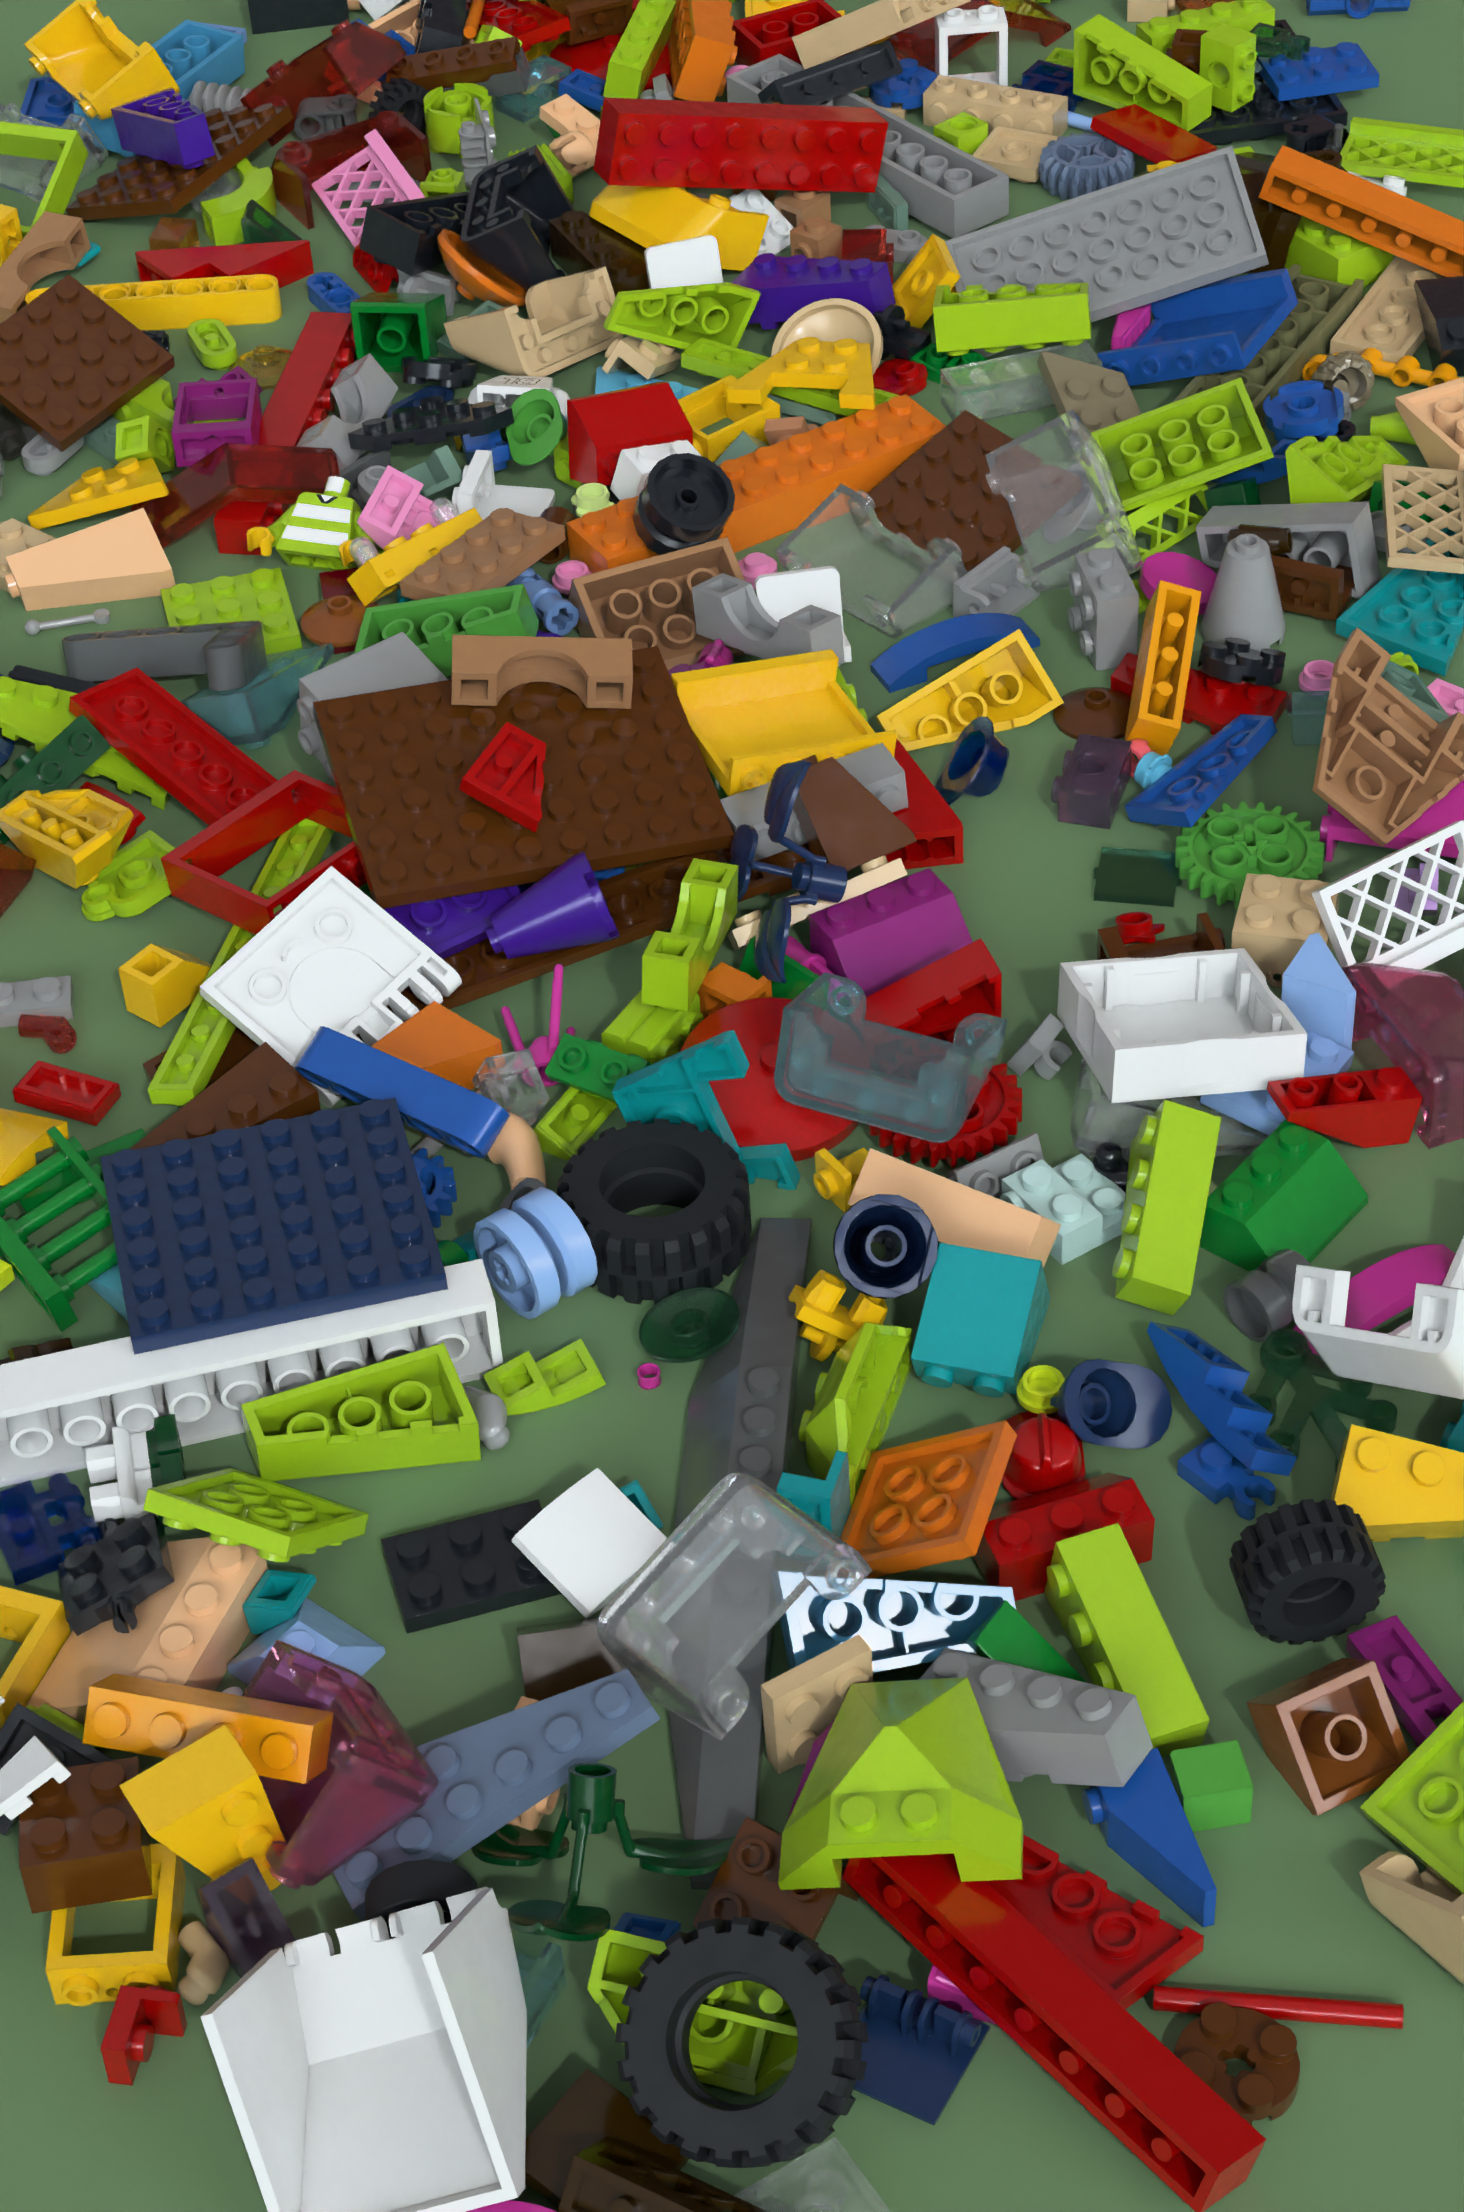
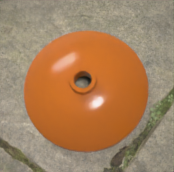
M443 229L437 236L439 251L446 269L459 283L456 289L464 297L471 301H474L476 297L484 302L490 300L502 307L516 304L518 308L526 306L525 297L527 290L469 253L463 245L459 234L447 229Z

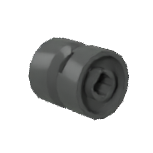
M1287 1248L1279 1250L1265 1259L1258 1268L1247 1271L1229 1283L1224 1289L1223 1301L1226 1312L1232 1323L1250 1340L1259 1343L1265 1342L1284 1330L1294 1320L1292 1301L1296 1266H1312L1298 1252Z

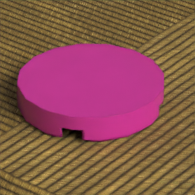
M1160 552L1146 558L1141 567L1138 581L1140 589L1149 600H1151L1160 580L1202 591L1198 615H1201L1205 612L1217 575L1202 561L1186 554Z

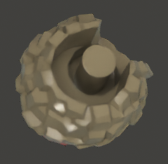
M1345 351L1337 355L1331 354L1327 356L1325 361L1317 367L1316 372L1313 373L1311 378L1314 381L1323 382L1324 389L1334 392V387H1336L1340 391L1349 392V408L1351 412L1358 408L1362 409L1366 404L1367 400L1371 397V387L1374 386L1375 381L1372 365L1361 357V354L1353 353V351Z

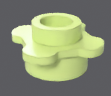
M600 483L581 485L576 490V494L571 497V503L577 506L576 515L578 517H582L588 512H596L614 505L613 502L609 501L610 492L607 487Z

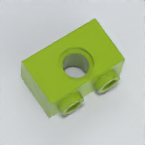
M1222 23L1201 35L1199 75L1213 83L1212 106L1232 113L1253 100L1255 92V62L1257 58L1256 34Z

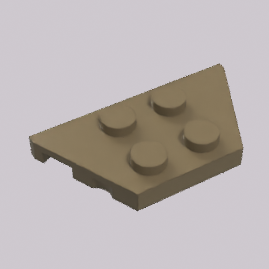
M1041 352L1037 364L1078 460L1088 459L1094 463L1097 469L1099 465L1089 433L1141 414L1125 375L1118 371L1054 353Z

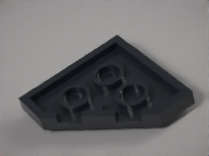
M431 396L421 399L420 406L415 408L402 407L391 411L392 416L389 418H375L364 421L362 423L363 428L348 433L351 449L377 452L390 450L392 445L415 442L416 446L447 441V436H461L469 433L470 437L486 435L514 424L512 408L495 406L493 401L469 404V400L466 398L443 401L442 396Z

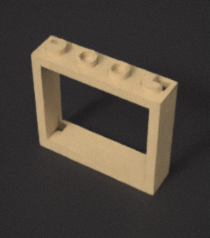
M879 0L794 36L792 40L805 70L968 3L971 0Z

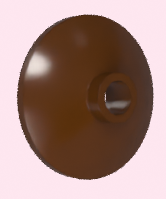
M1088 687L1064 695L1062 697L1064 703L1054 709L1055 725L1065 735L1084 742H1110L1125 737L1131 697L1111 688Z

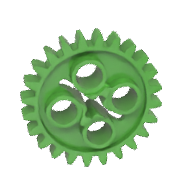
M1245 801L1240 802L1239 809H1232L1228 804L1223 803L1222 812L1217 813L1208 808L1205 811V818L1200 817L1191 828L1182 827L1181 836L1176 838L1175 867L1179 868V879H1187V888L1189 890L1200 888V898L1205 899L1215 895L1217 896L1216 905L1219 906L1227 900L1234 901V908L1238 910L1247 873L1270 874L1276 877L1302 880H1318V874L1323 873L1324 843L1319 842V831H1310L1311 822L1309 820L1297 823V812H1292L1286 816L1281 815L1282 806L1278 805L1271 811L1265 810L1264 802H1259L1255 809L1248 808Z

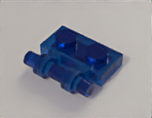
M1038 60L1022 73V85H1012V87L1068 96V111L1071 112L1075 111L1077 102H1082L1086 99L1073 94V68L1043 60Z
M64 1473L52 1476L48 1481L50 1489L36 1494L30 1480L0 1491V1553L15 1586L59 1570L58 1564L66 1559L64 1550L69 1548L77 1549L84 1545L91 1546L100 1539V1530L93 1517L87 1516L83 1509L85 1499L77 1485L72 1484ZM57 1515L64 1518L65 1522L51 1526L48 1518Z

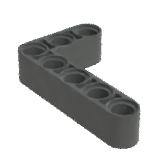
M259 621L91 632L62 638L67 676L88 682L107 681L138 667L149 677L207 673L210 690L228 691L245 687L267 665L262 623Z

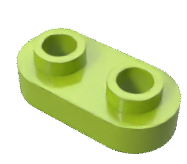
M209 318L197 320L188 326L187 332L190 346L204 366L215 371H222L228 369L237 361L236 342L223 322Z

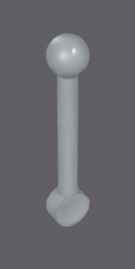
M101 608L95 610L93 614L38 622L31 619L25 623L24 629L29 635H37L40 630L83 623L107 624L110 621V612L107 609Z

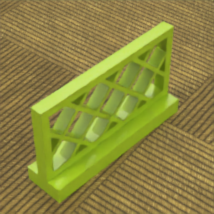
M1361 117L1352 118L1349 136L1340 152L1342 156L1341 165L1346 171L1355 172L1362 176L1384 178V175L1404 178L1406 179L1405 181L1464 188V130Z

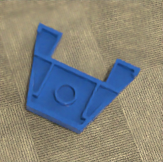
M49 76L30 79L18 116L19 124L76 130L73 102L76 99Z

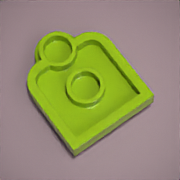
M149 830L118 850L112 863L100 871L97 879L88 884V888L82 894L81 900L83 904L81 910L84 917L94 922L107 920L115 915L122 918L133 917L143 913L169 896L171 891L161 858L174 850L175 847Z

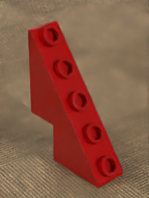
M309 240L135 252L140 282L269 274L277 278L279 288H282L314 274Z

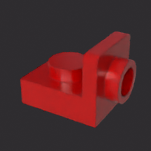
M154 1985L143 1988L120 1986L100 2047L109 2083L133 2086L140 2062H148L151 2056L154 2034L184 2036L187 2021L179 1993Z

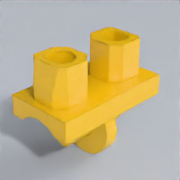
M822 1269L809 1282L806 1289L795 1285L788 1297L791 1302L796 1304V1319L804 1322L800 1328L799 1336L811 1341L810 1356L820 1362L825 1361L832 1351L837 1353L865 1322L883 1324L888 1312L885 1299L871 1297L861 1292L851 1309L838 1304L846 1291V1286L837 1276Z

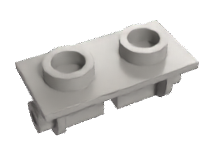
M1034 1132L1019 1140H1015L1009 1145L967 1165L951 1170L948 1173L947 1179L1000 1199L1003 1178L1041 1159L1044 1160L1038 1133Z

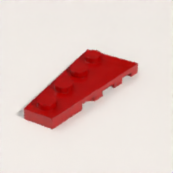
M1130 653L1125 655L1111 675V689L1121 691L1130 697L1132 696L1138 655ZM1190 668L1182 722L1187 724L1192 723L1194 720L1211 727L1210 734L1212 735L1218 733L1240 714L1272 716L1276 724L1287 707L1288 692L1241 681V683L1229 682Z
M1024 1834L1022 1879L986 1881L1125 2010L1150 1992L1154 1985H1159L1197 1956L1204 1948L1203 1935L1187 1926L1180 1930L1159 1918V1910L1139 1899L1132 1903L1107 1889L1106 1880L1088 1870L1084 1874L1075 1871L1059 1861L1058 1853Z

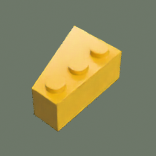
M1351 1424L1343 1442L1330 1500H1335L1337 1506L1345 1503L1353 1508L1355 1514L1359 1513L1372 1542L1390 1541L1391 1538L1424 1537V1539L1464 1537V1453Z
M226 1724L119 1785L152 1838L245 1902L250 1901L261 1893L274 1890L285 1879L298 1872L258 1773Z

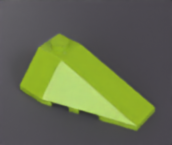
M1380 435L1352 436L1349 441L1343 442L1337 436H1328L1324 442H1318L1314 436H1304L1291 444L1285 451L1290 503L1365 502L1371 497L1374 481L1381 480L1383 464L1407 466L1409 461Z

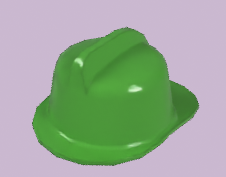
M532 389L523 393L513 402L510 408H512L514 424L505 427L511 456L516 463L522 466L533 465L542 461L548 455L554 456L553 450L559 441L566 437L568 431L567 420L563 416L554 394L546 389Z

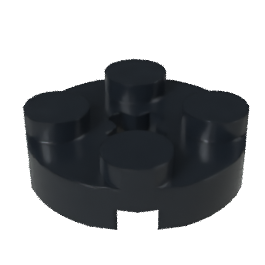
M417 356L401 357V374H403L404 383L426 384V381L436 382L439 379V386L462 388V385H473L474 380L477 379L478 363H469V360L431 356L422 362L417 361Z
M1230 637L1225 638L1224 644L1208 641L1202 642L1198 667L1201 666L1200 671L1209 676L1229 682L1241 683L1242 678L1256 677L1255 685H1277L1282 681L1286 653L1267 648L1261 649V651L1250 649L1251 643L1249 641Z

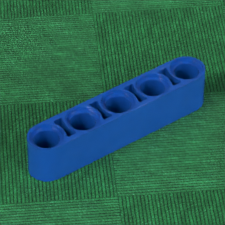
M320 1026L295 1066V1069L309 1081L357 1104L373 1099L385 1100L396 1098L404 1125L482 1159L486 1157L510 1117L509 1113L500 1105L476 1092L325 1026Z

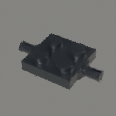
M149 1512L139 1519L131 1518L121 1524L116 1519L107 1518L105 1519L107 1527L101 1521L98 1525L100 1541L91 1546L84 1545L78 1547L63 1562L58 1564L66 1621L77 1636L113 1619V1626L117 1632L129 1633L128 1624L132 1630L137 1626L136 1606L151 1594L175 1581L165 1528L156 1514Z

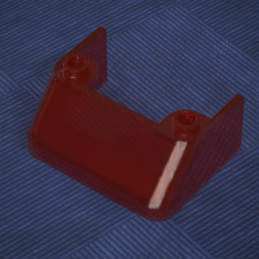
M345 19L330 30L333 35L286 64L283 59H280L267 68L265 71L269 76L242 97L240 101L248 109H256L267 103H272L274 107L289 105L293 119L267 139L270 145L274 146L294 129L298 106L302 100L309 97L336 96L346 94L349 91L354 98L359 96L407 54L401 44L358 21L350 24L348 19Z
M383 111L376 117L301 141L286 142L276 152L270 168L273 175L276 200L308 230L315 228L310 191L314 189L311 184L367 147L369 144L364 138L366 134L376 129L407 173L415 180H419V182H425L429 171H432L428 137L406 118L398 115L397 112ZM370 161L359 167L357 171H366Z

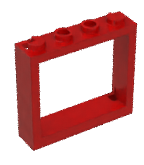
M293 770L161 858L171 895L256 935L331 866L357 888H360L367 881L354 841L269 899L262 898L219 878L226 871L305 818L353 838L337 788ZM281 904L282 909L274 914L273 909Z

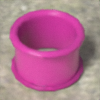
M654 1363L642 1364L637 1369L638 1385L646 1390L657 1388L661 1384L660 1368ZM645 1375H655L652 1378L643 1377Z

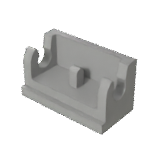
M1003 546L953 583V618L978 613H1002L1014 616L1040 596V586L1032 580L1025 579L1021 574V569L1031 574L1037 570V567L1030 560L1012 553L1011 548Z

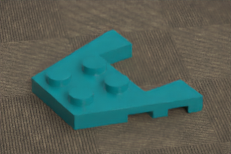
M734 1030L723 1032L617 1080L612 1095L626 1123L641 1120V1124L654 1123V1119H669L670 1124L680 1125L681 1121L695 1124L698 1127V1131L703 1132L707 1129L715 1133L722 1139V1143L727 1142L739 1154V1160L745 1164L748 1173V1183L754 1184L756 1178L778 1181V1188L795 1190L801 1175L786 1143L749 1147L738 1146L708 1082L745 1077L750 1064Z

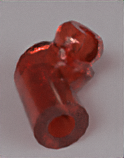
M22 1014L19 1018L18 1032L20 1037L41 1038L53 1052L59 1054L68 1053L76 1046L77 1033L64 1016Z

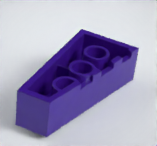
M168 88L111 108L122 150L136 153L137 156H148L152 160H164L169 165L179 164L184 169L199 167L204 164L203 159L215 155L205 113L195 105H190L187 99L182 100L181 94L175 93L173 88Z
M764 253L756 256L753 262L731 282L732 284L758 290L761 293L748 324L761 323L762 330L777 329L778 323L787 321L788 318L801 308L819 300L831 298L851 300L864 306L873 316L877 310L883 312L888 305L896 303L887 262H875L868 258L839 260L834 256L819 259L807 258L805 255L781 257L775 256L772 253Z

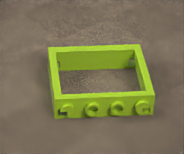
M0 121V154L58 161L31 227L45 211L64 215L89 154L78 131ZM20 225L22 237L24 238L31 227Z

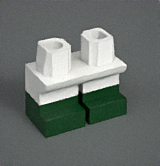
M175 1414L154 1418V1430L131 1435L124 1428L111 1427L113 1443L85 1449L91 1484L114 1479L118 1481L89 1487L95 1522L105 1521L107 1518H125V1521L131 1518L139 1519L149 1513L143 1510L149 1488L186 1479L183 1450ZM157 1515L159 1520L162 1522L163 1516Z

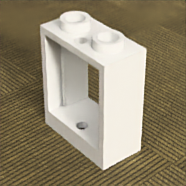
M983 5L978 9L971 10L953 8L935 16V73L937 76L943 75L1008 86V21L1003 7ZM996 32V71L948 75V36Z

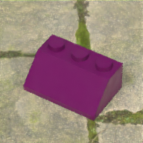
M930 868L809 915L811 953L823 956L826 960L827 968L847 984L848 992L845 996L852 1004L973 942L953 892Z

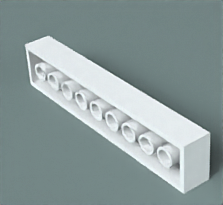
M477 1259L444 1267L448 1285L446 1290L135 1355L131 1337L128 1336L1 1364L0 1488L87 1468L85 1449L113 1443L111 1427L124 1428L131 1435L154 1430V1418L175 1414L182 1446L244 1433L245 1428L241 1404L441 1343L445 1344L461 1383L483 1379L484 1374L503 1364L496 1304L483 1260Z

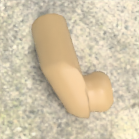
M194 1921L186 1925L178 1935L179 1944L191 1958L186 1968L187 1975L178 1982V1991L190 2004L202 2005L208 1999L209 1994H216L220 1989L230 1964L226 1952L204 1924L200 1921Z

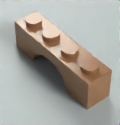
M45 211L0 267V324L26 306L25 296L38 280L54 272L73 270L88 252L91 245L82 218Z
M452 635L451 705L497 706L502 696L518 685L529 682H551L573 691L582 700L586 708L631 709L633 686L632 639Z

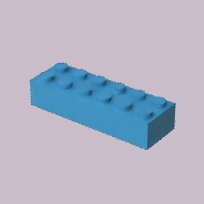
M186 19L151 45L179 86V94H181L182 100L188 99L195 83L199 80L205 81L207 85L210 82H216L220 87L222 84L230 85L245 73L243 36ZM79 101L73 102L75 129L84 143L91 144L94 148H104L120 153L124 157L136 155V153L122 150L113 117L102 121L97 117L91 120L78 105Z

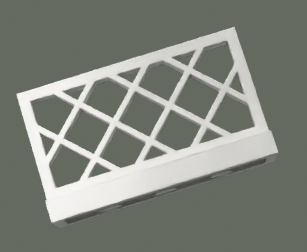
M1464 820L1455 821L1312 892L1339 964L1356 990V997L1371 996L1464 948V905L1456 901L1462 881L1464 880ZM1453 836L1459 850L1455 865L1439 858L1445 839ZM1430 847L1429 853L1424 851L1425 849ZM1411 856L1426 862L1420 883L1404 876L1409 857ZM1394 865L1393 871L1388 869L1389 867ZM1436 867L1452 874L1446 896L1430 889ZM1375 874L1390 880L1384 901L1367 894L1372 877ZM1358 883L1357 889L1352 887L1353 885ZM1401 885L1416 892L1410 914L1394 907ZM1342 892L1354 898L1347 920L1337 915L1330 896ZM1427 898L1443 905L1438 922L1435 925L1421 920ZM1364 903L1380 910L1374 932L1358 925ZM1453 910L1458 912L1457 914L1452 916ZM1391 916L1407 923L1402 941L1398 944L1384 938ZM1417 929L1422 930V932L1416 934ZM1355 934L1371 941L1366 959L1356 964L1351 951ZM1381 947L1386 948V950L1380 952Z

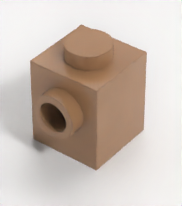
M789 190L774 200L775 208L794 228L812 216L823 217L826 221L831 222L829 192Z
M812 216L807 218L803 223L790 230L791 256L805 255L807 258L819 259L834 256L839 260H843L842 226L826 221L823 217Z

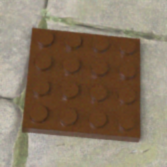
M69 274L0 324V403L61 452L175 367L173 355Z
M964 410L856 503L853 509L857 519L956 582L1003 546L1011 548L1013 553L1082 492L1080 480L967 410Z

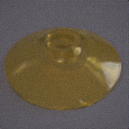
M271 345L257 346L253 350L239 355L236 362L230 365L229 372L239 365L251 377L257 378V382L262 390L275 389L293 350L273 347Z

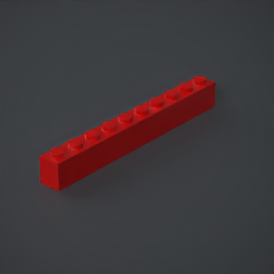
M310 313L261 417L256 462L239 464L213 519L219 553L263 556L261 555L260 547L248 551L246 533L253 527L266 528L274 523L289 508L291 497L297 494L298 481L302 474H306L307 467L293 451L307 429L327 418L330 411H334L336 399L330 389L342 369L354 363L356 347L351 313Z

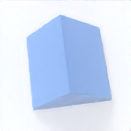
M1319 933L1310 934L1283 973L1281 1000L1285 1002L1307 1033H1316L1351 1050L1356 990Z

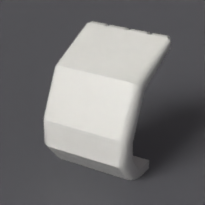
M1464 1236L1442 1286L1416 1283L1412 1319L1388 1334L1345 1327L1351 1272L1309 1265L1296 1266L1292 1301L1293 1317L1299 1329L1332 1374L1339 1377L1464 1399Z

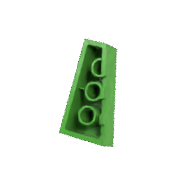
M524 584L366 608L354 653L403 631L445 677L452 675V635L536 637L539 620Z

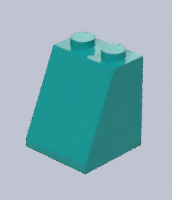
M939 1242L937 1260L933 1266L910 1358L916 1375L922 1377L921 1379L925 1383L940 1388H950L953 1383L971 1386L975 1392L988 1397L999 1398L1003 1397L1004 1393L1017 1395L1019 1380L1028 1369L1050 1302V1294L1042 1262L1040 1260Z

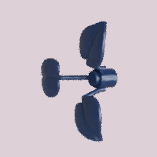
M804 760L783 764L774 772L767 792L764 821L770 825L768 828L770 840L780 843L806 859L805 863L798 862L794 869L754 861L758 834L753 826L746 824L740 825L733 835L730 849L731 859L728 864L739 865L738 901L743 898L747 891L751 869L792 878V888L799 891L800 895L775 899L771 910H766L762 914L754 942V961L756 967L765 978L778 983H787L784 973V957L791 922L790 905L804 903L816 905L818 899L838 903L841 901L847 886V870L844 866L826 863V857L815 855L784 836L800 786L808 768L812 764V762Z

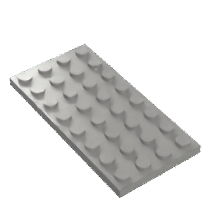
M1232 145L945 241L961 276L955 284L957 292L966 290L967 285L983 284V289H987L988 292H996L998 288L1003 287L1005 284H1020L1026 286L1027 291H1035L1034 287L1040 283L1088 282L1091 323L1269 264ZM1021 345L1007 346V349H1006V350H1009V349H1012V348H1015V347H1018V346H1021ZM984 348L971 349L972 351L981 354L984 358L1000 353H989L986 352Z

